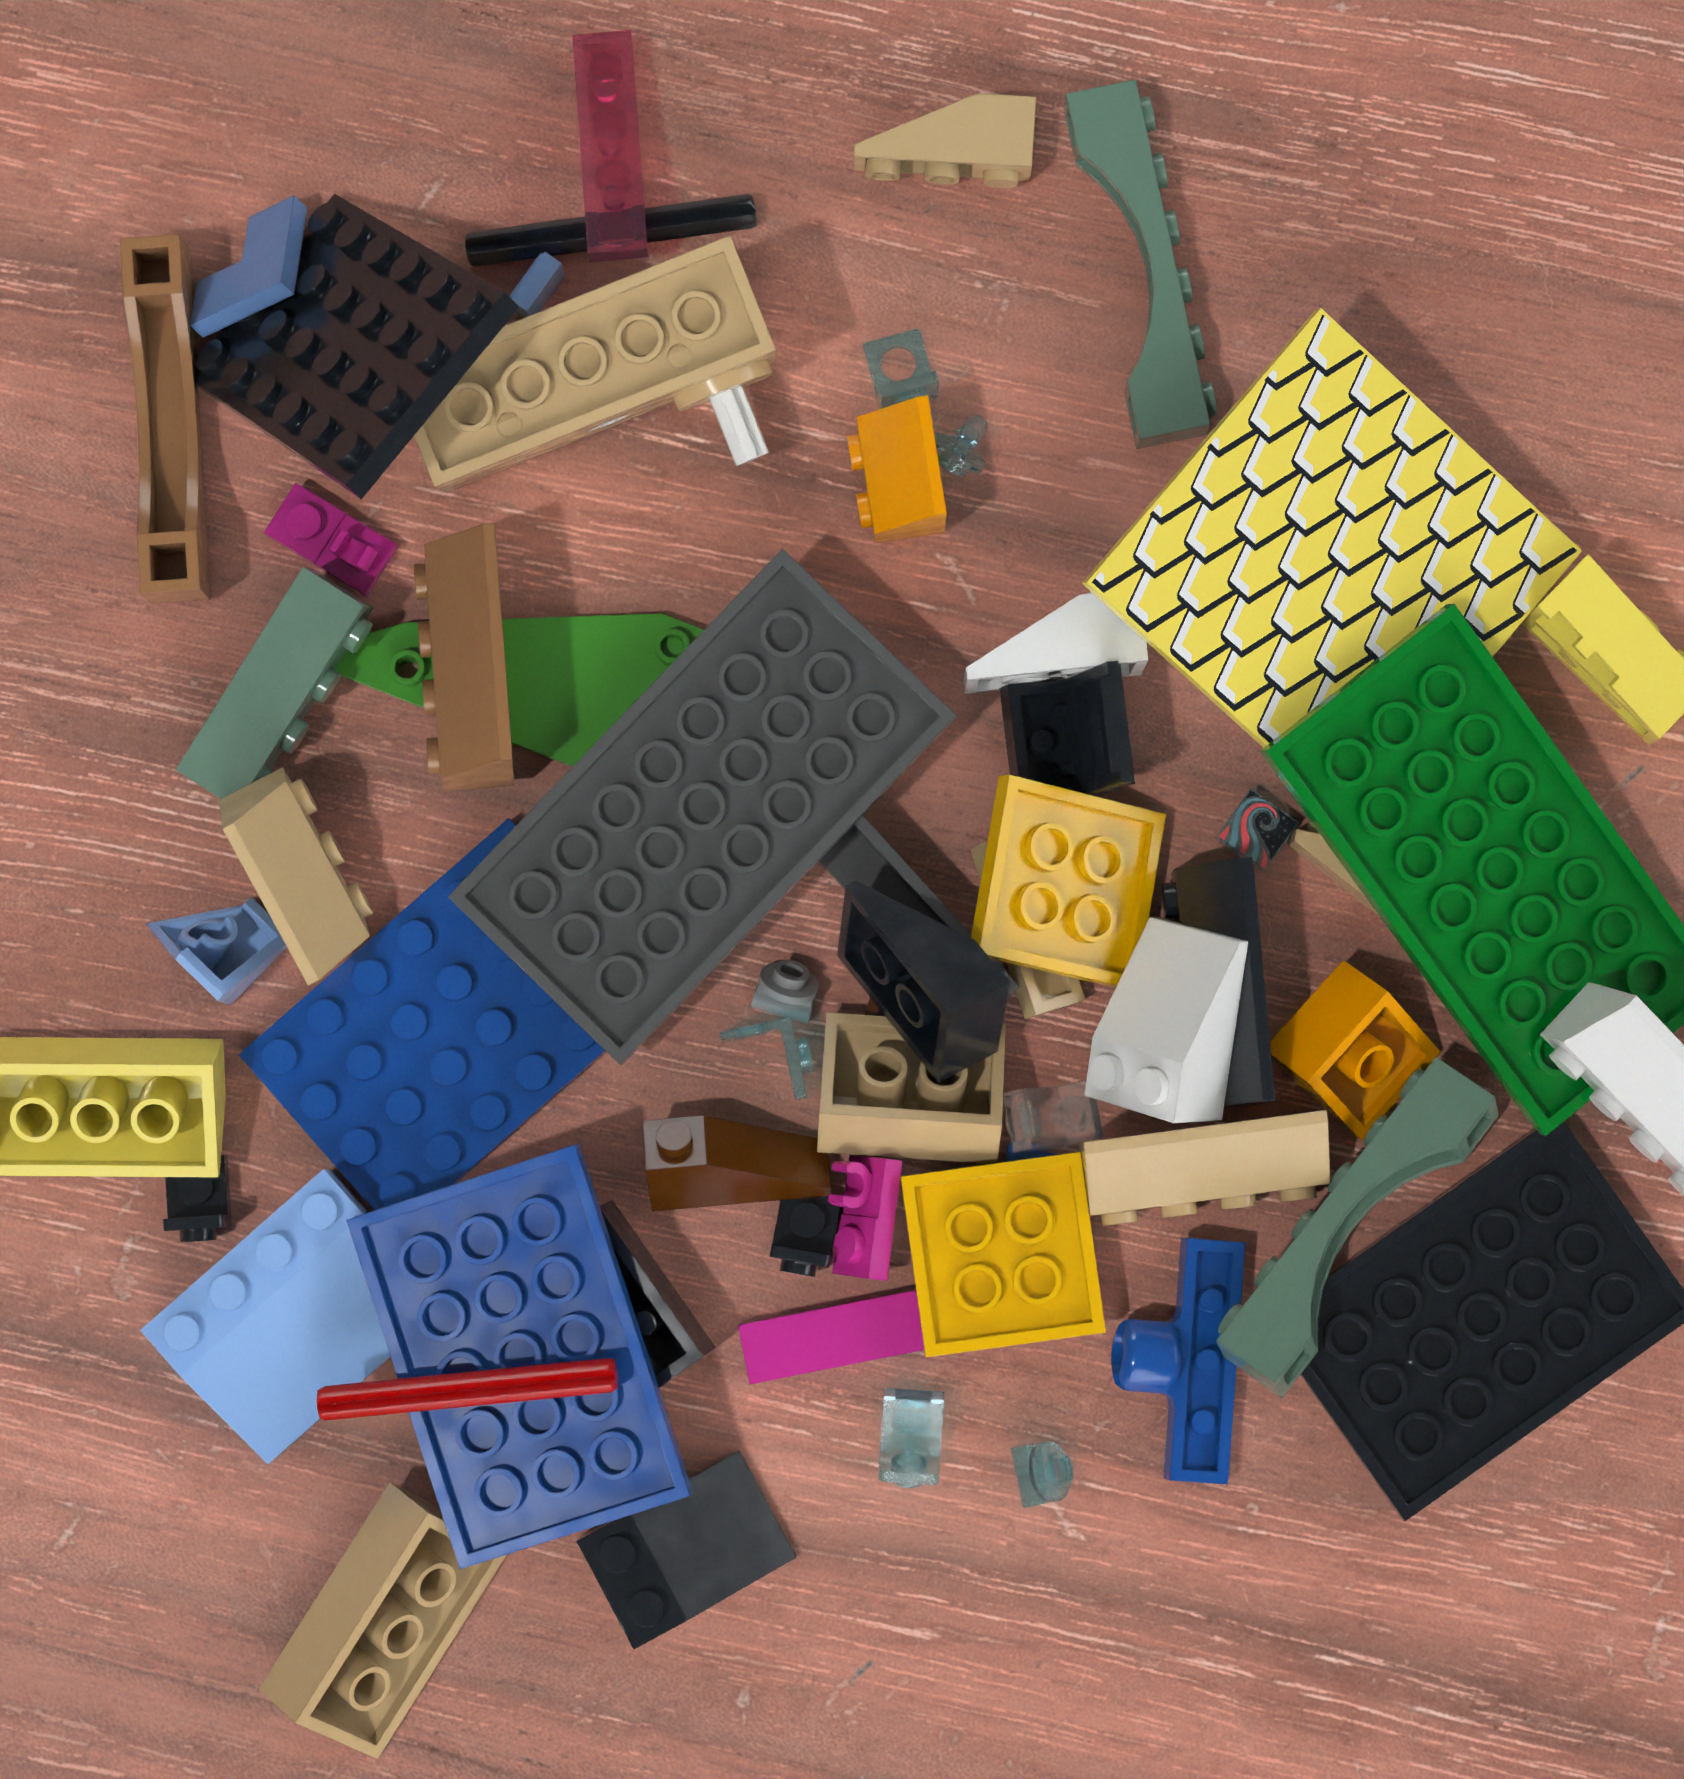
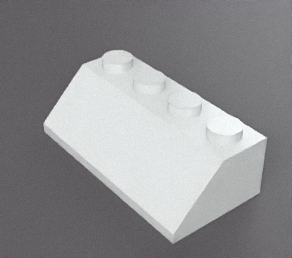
M1588 982L1540 1034L1554 1048V1051L1549 1056L1555 1065L1572 1079L1577 1080L1580 1076L1594 1090L1589 1096L1592 1103L1613 1121L1621 1118L1634 1131L1629 1137L1630 1142L1651 1161L1657 1162L1661 1159L1673 1172L1668 1178L1669 1182L1684 1196V1045L1637 995Z

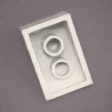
M1090 591L1087 594L1078 595L967 666L963 680L964 694L1000 690L999 688L1008 684L1065 680L1107 661H1118L1121 664L1122 677L1141 675L1149 660L1147 642Z
M1150 917L1093 1035L1084 1095L1171 1123L1222 1120L1248 941L1159 917Z

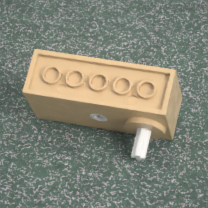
M729 235L505 325L414 435L434 487L447 493L673 402H675L679 412L708 402L711 403L736 466L768 454V448L744 388L773 374L770 363L776 361V349L731 236Z

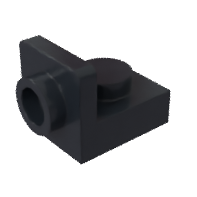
M221 1155L219 1177H165L168 1219H163L164 1231H179L180 1242L216 1240V1228L232 1227L228 1155Z
M829 1196L780 1200L769 1257L781 1259L779 1271L815 1277L817 1266L829 1268L840 1211L839 1206H834L828 1202Z

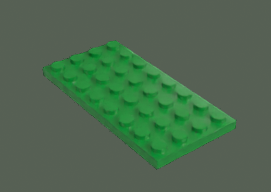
M1446 604L1260 750L1261 754L1529 1123L1541 1135L1547 1136L1590 1101L1589 1096L1594 1092L1581 1076L1574 1080L1555 1065L1549 1056L1554 1051V1048L1540 1035L1588 982L1637 995L1672 1033L1684 1025L1683 923L1455 604Z

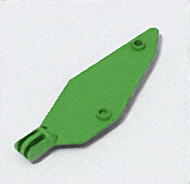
M663 613L502 619L511 743L573 767L704 629ZM405 622L369 633L364 643L355 653L349 650L346 651L335 669L342 677L423 709L422 680L434 679L432 657L421 658L418 622ZM415 663L419 667L413 677L402 678L398 676V671L402 665Z

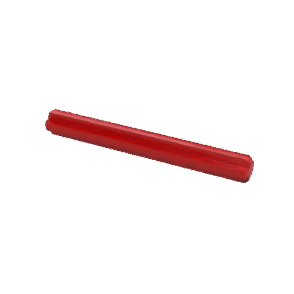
M603 1358L330 1385L317 1390L316 1403L320 1419L327 1421L611 1393L618 1388L619 1376L615 1360Z

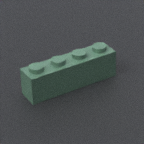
M302 567L176 770L220 799L272 773V769L283 751L288 754L293 753L306 735L309 724L303 720L314 702L318 701L323 704L335 689L341 677V674L335 669L346 651L349 650L355 653L366 640L373 626V623L368 621L367 618L374 607L315 569Z

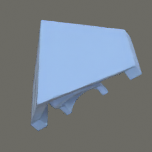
M252 897L243 905L146 923L173 958L217 1001L230 1006L287 948L270 915Z

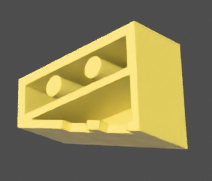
M1589 554L1556 584L1521 623L1648 745L1659 740L1684 714V652L1679 649L1675 650L1660 634L1657 625L1631 602Z

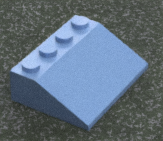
M323 1169L140 1330L178 1375L267 1464H270L320 1420L316 1403L317 1390L324 1386L363 1382L390 1358L346 1222L347 1219L368 1213L369 1211L331 1169Z

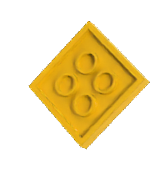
M1013 775L999 776L971 938L979 944L989 958L994 957L1002 962L1116 988L1149 920L1166 814Z
M1081 1152L901 1176L925 1357L1106 1333Z

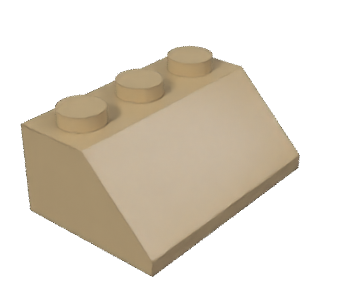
M282 767L219 799L222 829L309 986L320 980L370 936L365 917L373 914V911L358 882L356 881L347 886L337 866L346 861L332 833L328 830L319 834L309 815L318 811L304 781L299 779L292 783Z
M826 1012L817 1152L996 1164L1002 1129L1006 1024L1002 1025L998 1052L938 1083L885 1016Z

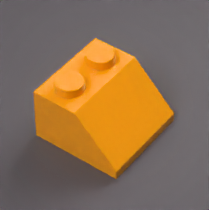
M928 395L914 397L856 417L857 434L847 436L851 470L863 469L866 492L856 494L860 528H872L874 543L944 533L947 512Z
M1344 960L1320 984L1318 989L1270 1041L1271 1058L1297 1085L1361 1141L1366 1137L1374 1122L1380 1116L1385 1115L1400 1099L1401 1090L1408 1078L1419 1068L1425 1070L1435 1057L1441 1053L1387 990Z

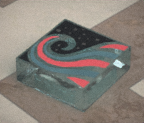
M1250 788L1215 839L1241 858L1253 857L1254 867L1261 872H1265L1299 822Z

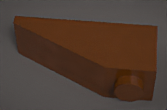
M704 1115L643 1121L645 1167L652 1212L824 1197L832 1194L828 1153L817 1152L818 1138Z

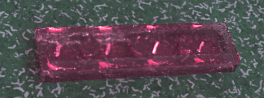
M631 30L572 35L589 262L649 258Z

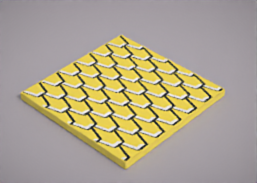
M1320 308L1310 315L1082 584L1264 748L1446 604H1455L1493 657L1582 550Z

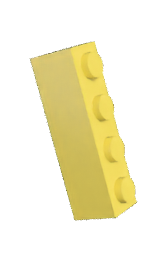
M0 1037V1176L219 1177L226 1101L223 1039Z

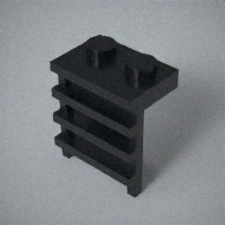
M1107 661L1065 680L1008 684L999 688L1010 775L1092 796L1108 794V791L1122 789L1121 786L1135 784L1121 664L1118 661Z

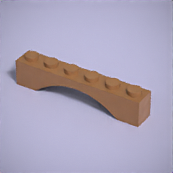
M179 234L120 238L122 291L132 356L138 424L139 504L136 536L140 594L151 604L211 600L198 385L195 383L196 342L195 330L190 326L193 308L190 249Z

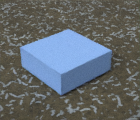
M545 251L543 254H539L510 295V298L519 306L516 313L523 318L540 312L565 277L562 263Z

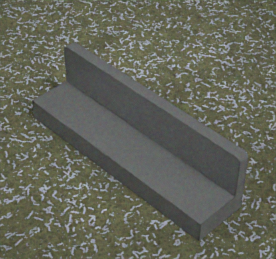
M864 816L819 860V863L844 890L846 885L858 881L971 938V933ZM1009 975L1010 988L1007 999L1019 988Z

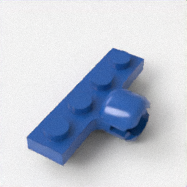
M1181 1237L1176 1310L1173 1318L1165 1322L1127 1319L1119 1324L1115 1332L1111 1352L1112 1375L1115 1384L1125 1391L1160 1393L1167 1397L1169 1408L1163 1479L1228 1485L1237 1366L1223 1356L1216 1340L1220 1337L1218 1328L1224 1316L1235 1304H1241L1245 1242Z

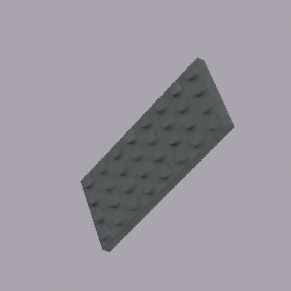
M782 548L459 884L448 898L616 1062L623 1065L957 718V715Z

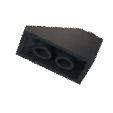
M858 881L846 885L837 956L936 1081L940 1083L998 1052L1010 988L1008 974L1001 962L994 957L989 958L974 939Z
M740 1450L689 1477L693 1490L691 1496L604 1523L583 1534L576 1541L633 1649L688 1621L796 1558L791 1545Z

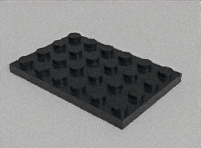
M334 194L327 203L319 206L312 213L308 226L304 230L294 295L223 328L214 340L207 342L195 357V383L201 390L362 500L514 315L519 306L502 290Z
M1563 1122L1547 1136L1541 1135L1538 1130L1534 1129L1330 1273L1323 1288L1319 1310L1318 1352L1300 1376L1403 1521H1407L1684 1324V1289L1566 1123Z

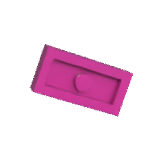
M296 482L264 531L269 538L368 597L398 549V546Z
M849 1155V1161H836L833 1163L832 1170L846 1173L847 1178L845 1194H829L828 1197L829 1203L834 1206L843 1207L842 1214H839L838 1230L833 1243L834 1262L832 1274L883 1281L888 1280L902 1161Z

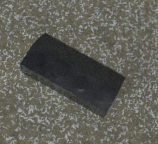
M1253 857L1175 868L1171 872L1172 882L1162 883L1165 919L1175 918V921L1178 923L1248 941L1224 1107L1265 1104L1275 1101Z

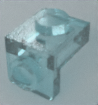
M884 1388L878 1479L880 1481L893 1482L905 1488H915L923 1484L937 1485L939 1483L944 1392Z

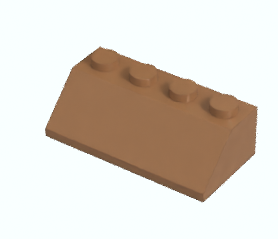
M485 523L424 544L425 563L414 564L416 599H428L429 621L418 622L421 658L432 657L434 679L422 680L425 716L436 715L438 733L436 738H426L429 774L440 773L443 791L515 786L495 523Z

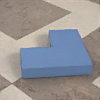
M295 195L250 216L242 260L197 282L190 326L202 337L209 336L294 295L307 207Z

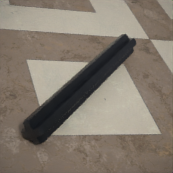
M744 194L469 232L465 237V247L470 265L476 267L534 259L540 253L543 254L544 251L550 256L752 229L756 226L757 217L753 197Z

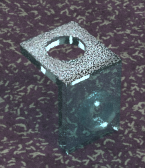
M919 329L863 344V350L880 409L914 397L928 395L929 399L938 397L939 380L936 371L931 372ZM895 348L909 351L916 361V369L910 378L899 381L887 378L881 369L883 356Z
M791 1017L720 1031L723 1043L781 1031L795 1100L808 1099L803 1074L814 1072L807 1037L795 1039Z

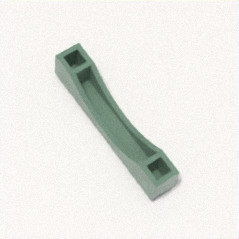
M1136 79L1067 93L1063 110L1075 165L1096 181L1118 206L1136 237L1146 268L1149 293L1147 335L1141 356L1124 391L1136 449L1204 436L1210 426L1209 418L1217 416V405L1211 382L1201 383L1197 360L1205 359L1203 338L1199 325H1189L1184 303L1192 302V289L1187 268H1176L1172 246L1180 245V234L1174 210L1164 211L1160 189L1168 187V180L1162 153L1152 154L1147 132L1155 131V118L1149 95L1139 97Z
M1435 1057L1425 1071L1419 1068L1408 1078L1400 1093V1098L1403 1100L1390 1117L1382 1115L1374 1122L1364 1139L1366 1148L1353 1164L1345 1162L1336 1171L1328 1185L1329 1196L1317 1211L1309 1209L1302 1215L1292 1231L1291 1238L1294 1241L1281 1258L1273 1256L1264 1264L1255 1279L1257 1289L1243 1306L1240 1303L1235 1304L1227 1312L1219 1325L1218 1333L1220 1337L1216 1341L1223 1356L1280 1398L1284 1397L1318 1352V1317L1323 1288L1334 1258L1352 1229L1377 1203L1402 1185L1431 1171L1463 1163L1499 1117L1495 1096L1437 1057Z

